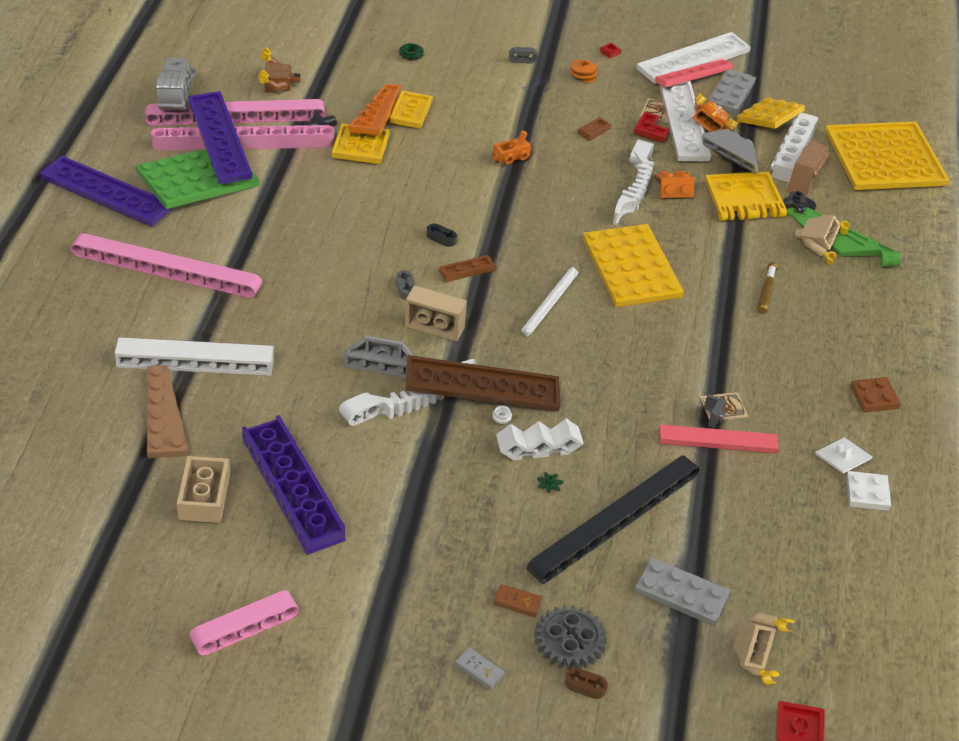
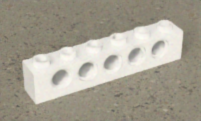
M801 112L797 118H794L792 126H790L788 134H786L784 142L776 154L775 161L773 160L770 168L773 171L772 178L790 182L795 162L810 142L816 129L818 117Z

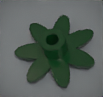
M545 472V478L537 477V480L541 482L538 488L546 487L547 493H550L552 488L560 491L558 485L563 484V481L556 480L558 474L549 475Z

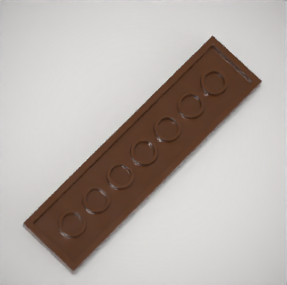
M412 355L407 356L406 391L559 411L560 409L559 376Z

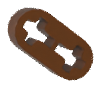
M571 668L566 672L565 686L569 690L594 699H600L605 696L608 683L604 677L580 668ZM574 677L578 678L576 682L572 681ZM596 685L600 686L598 690L594 689Z

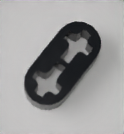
M435 223L427 226L426 236L430 240L447 247L456 245L457 233L453 230Z

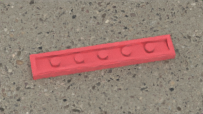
M720 59L655 77V82L664 87H669L720 73L727 69L731 70L733 64Z
M660 425L659 427L660 444L778 453L779 449L777 434Z

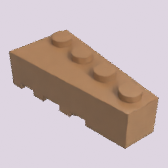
M812 141L807 144L795 162L787 193L801 191L807 196L818 173H820L821 168L824 167L825 162L828 160V146Z

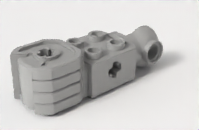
M167 58L156 82V88H158L157 101L161 102V104H158L160 110H186L189 104L188 96L189 89L192 86L191 80L197 73L196 69L190 67L187 58Z

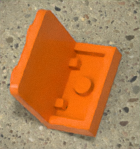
M659 171V174H654V178L660 180V198L694 197V177L689 175L688 172L675 171V174L669 173V171Z

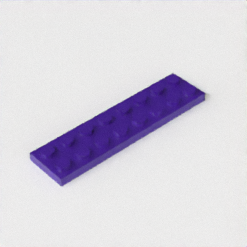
M221 91L188 96L191 110L218 184L252 179V171Z
M60 156L39 173L40 179L150 227H153L173 209H166L158 198L149 192L65 156Z

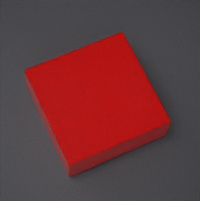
M610 42L600 47V53L611 59L621 54V49Z

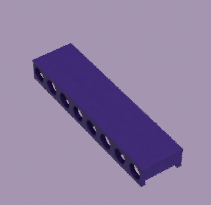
M280 415L276 416V420L248 429L246 426L242 427V441L306 555L346 541L343 522Z

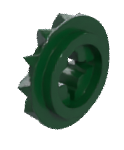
M414 43L404 44L399 48V55L402 58H407V60L420 59L424 52L420 45Z

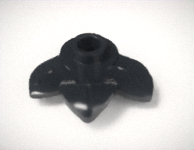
M801 191L791 192L789 197L783 199L785 207L793 206L800 213L807 207L816 210V203L812 199L807 198Z

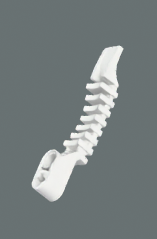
M638 139L631 152L629 162L638 170L636 183L632 184L633 187L629 186L628 191H622L623 195L619 198L615 209L614 225L618 224L623 215L634 213L635 209L638 210L639 205L644 199L653 172L654 162L649 161L654 149V143Z
M470 359L461 363L476 364V361ZM401 391L400 398L395 392L390 393V398L363 393L344 401L339 407V413L349 425L355 426L381 414L386 415L389 419H393L394 414L398 415V417L403 416L404 412L409 414L413 409L417 411L421 406L427 407L430 402L432 404L436 403L437 399L443 400L444 396L409 391L410 396H408L405 391Z

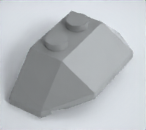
M728 129L707 132L701 135L704 146L709 147L712 151L739 167L754 174L758 173L754 144L751 140L744 139L738 133L731 132Z
M365 335L345 350L344 367L406 378V359L408 355L413 356V354L404 342Z

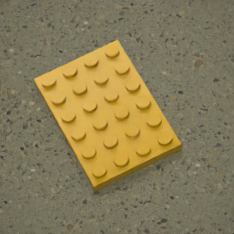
M648 224L583 233L582 239L615 307L683 298L684 291Z

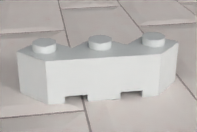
M564 419L552 429L538 421L524 432L510 424L496 434L500 452L512 460H522V456H532L533 458L549 457L552 453H560V456L569 455L584 444L579 427L568 419Z

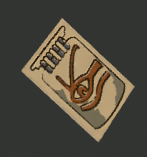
M648 98L640 116L645 111L659 115V121L668 123L664 103Z
M738 392L714 395L726 400L724 407L726 414L723 420L749 417ZM700 396L703 405H705L707 396ZM706 410V413L710 419L711 412Z

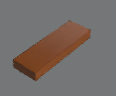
M489 255L439 266V272L445 282L495 271V265Z

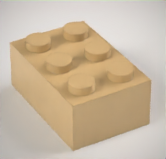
M414 285L406 298L405 327L457 342L465 328L467 300Z
M187 456L177 500L178 520L221 523L230 480L229 459Z

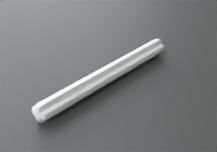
M571 267L521 329L525 336L532 334L578 275V271L574 267Z

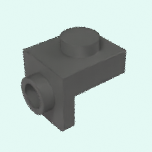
M708 394L706 397L704 409L711 412L708 426L716 428L718 422L722 423L725 417L724 407L726 400Z

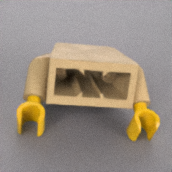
M822 215L809 218L804 228L796 229L795 236L797 239H802L805 247L821 257H826V264L833 265V260H836V253L832 251L826 252V250H830L838 231L843 235L848 234L850 225L847 221L840 223L835 215Z
M756 613L750 616L749 620H741L740 625L736 629L737 635L733 647L743 669L757 677L762 676V681L766 685L776 684L771 679V676L778 677L779 673L776 670H763L765 669L776 633L775 627L778 626V629L783 632H792L793 630L786 628L787 622H795L788 618L778 620L776 616Z

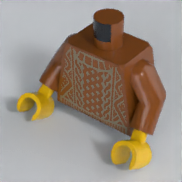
M264 48L260 57L264 61L268 60V62H266L265 71L261 70L258 77L260 83H264L265 93L290 91L291 83H300V73H291V65L279 63L275 58L270 57L271 51L268 48Z

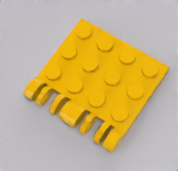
M769 171L758 172L757 174L750 172L705 175L704 181L717 209L720 221H727L728 218L730 221L734 220V211H737L739 220H744L745 217L746 219H759L760 216L762 219L767 218V209H769L772 218L777 216L786 217V207Z

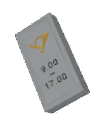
M470 647L455 661L457 668L490 691L505 676V671Z

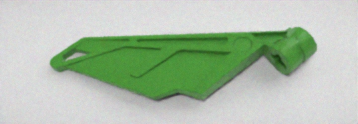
M808 207L802 212L803 214L795 213L799 212L796 208L787 209V215L794 217L803 227L809 218L822 216V214ZM849 228L846 235L838 231L831 246V249L835 250L839 256H879L881 267L900 266V251H895Z

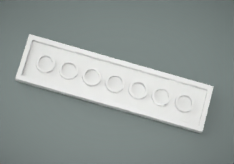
M733 32L637 63L636 69L652 83L658 84L655 82V77L720 59H731L750 52L751 47Z
M691 81L669 87L659 84L677 160L683 162L710 161L709 147L704 146L701 135L705 133L704 129L692 119L696 111L694 110L695 96Z

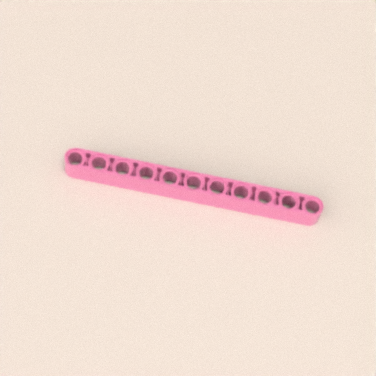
M320 99L225 102L233 123L310 121L315 114L325 117L324 103ZM149 104L145 109V121L152 126L197 124L190 104H188L185 111L173 109L160 110L158 104Z
M329 125L235 127L243 149L328 148L334 145V128ZM198 127L155 128L151 131L152 147L155 150L206 149Z
M85 233L79 234L70 246L71 252L81 258L247 298H253L262 284V279L253 273Z

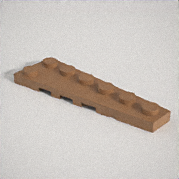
M167 365L147 366L148 458L189 456Z

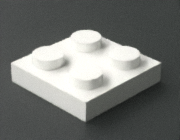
M847 472L846 482L849 507L890 511L891 498L888 475Z

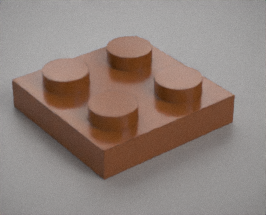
M887 377L851 381L850 387L863 413L900 408L901 403Z

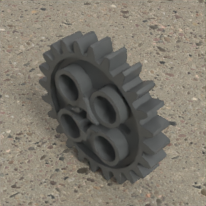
M563 605L562 610H559L555 606L553 613L547 610L546 616L541 615L540 622L536 624L534 637L535 645H538L537 651L543 652V659L550 657L549 664L555 661L558 662V668L564 664L566 669L569 670L571 665H574V668H579L581 664L586 669L588 662L594 665L595 660L600 659L601 654L605 651L607 637H605L606 630L602 629L603 622L597 623L598 616L591 618L590 610L583 613V607L575 610L574 605L571 606V609H567Z

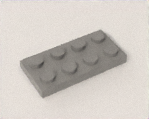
M727 69L708 102L712 101L716 105L721 106L724 111L737 115L755 84L756 77Z
M651 557L634 592L715 626L730 596L731 590Z

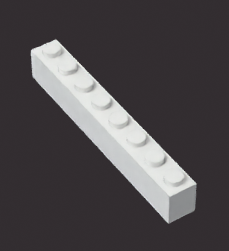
M119 337L115 350L116 367L147 369V366L167 365L168 370L272 376L274 347Z

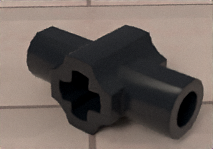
M315 114L310 119V122L303 123V126H336L337 120L334 115L323 117L320 114Z

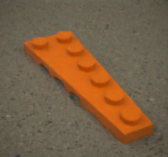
M385 84L377 95L373 97L372 103H368L366 109L360 112V116L356 117L349 124L348 131L354 134L381 135L401 93V85Z

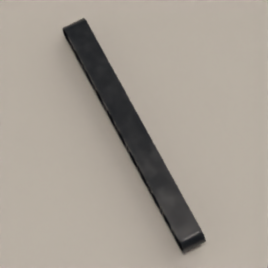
M685 455L680 456L535 556L528 563L526 570L541 584L549 582L692 481L698 475L700 468Z

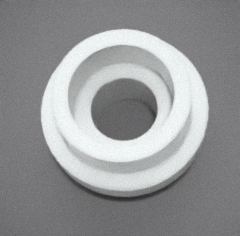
M498 406L493 411L492 418L499 424H506L511 421L512 413L508 407Z

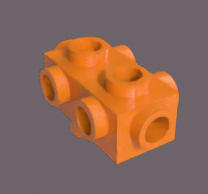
M521 131L519 138L494 144L493 160L498 161L500 164H511L514 160L527 159L531 152V145L525 140L528 133Z

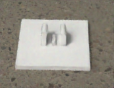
M845 437L815 452L818 457L843 474L871 460L873 457Z

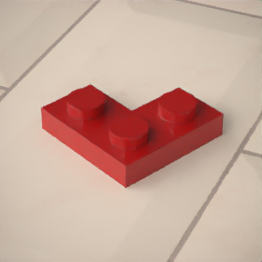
M644 111L633 133L641 137L664 142L669 134V128L656 125L659 121V115Z

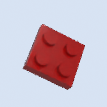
M779 701L777 705L776 741H824L825 709Z

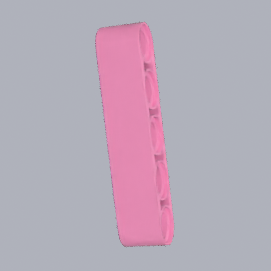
M280 591L195 627L189 633V637L199 655L205 656L294 618L299 612V607L289 591Z

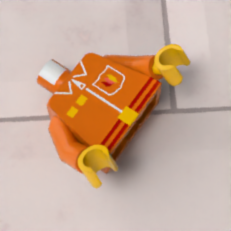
M701 93L694 99L696 114L692 117L693 120L709 132L723 129L734 131L738 122L732 118L728 121V113L721 106L716 105L712 101L704 103L707 99Z

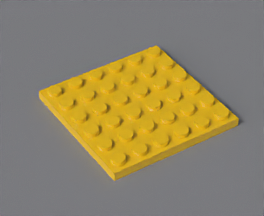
M917 122L826 125L825 132L854 190L948 186L949 178Z

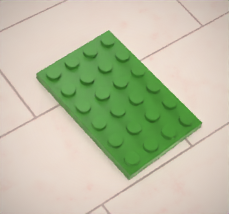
M206 149L135 166L136 173L166 209L260 186V179L253 172L252 179L218 184Z

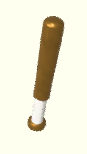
M770 262L767 265L768 273L767 277H765L757 305V311L762 314L768 311L774 274L778 269V265L775 262Z

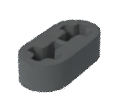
M513 47L509 50V60L513 63L531 64L535 63L538 59L537 50L534 48Z
M402 270L396 274V285L399 296L404 300L408 297L415 283L412 274L409 271Z

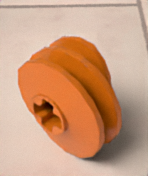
M578 59L571 63L570 73L582 82L591 83L597 78L598 68L596 64L589 60Z

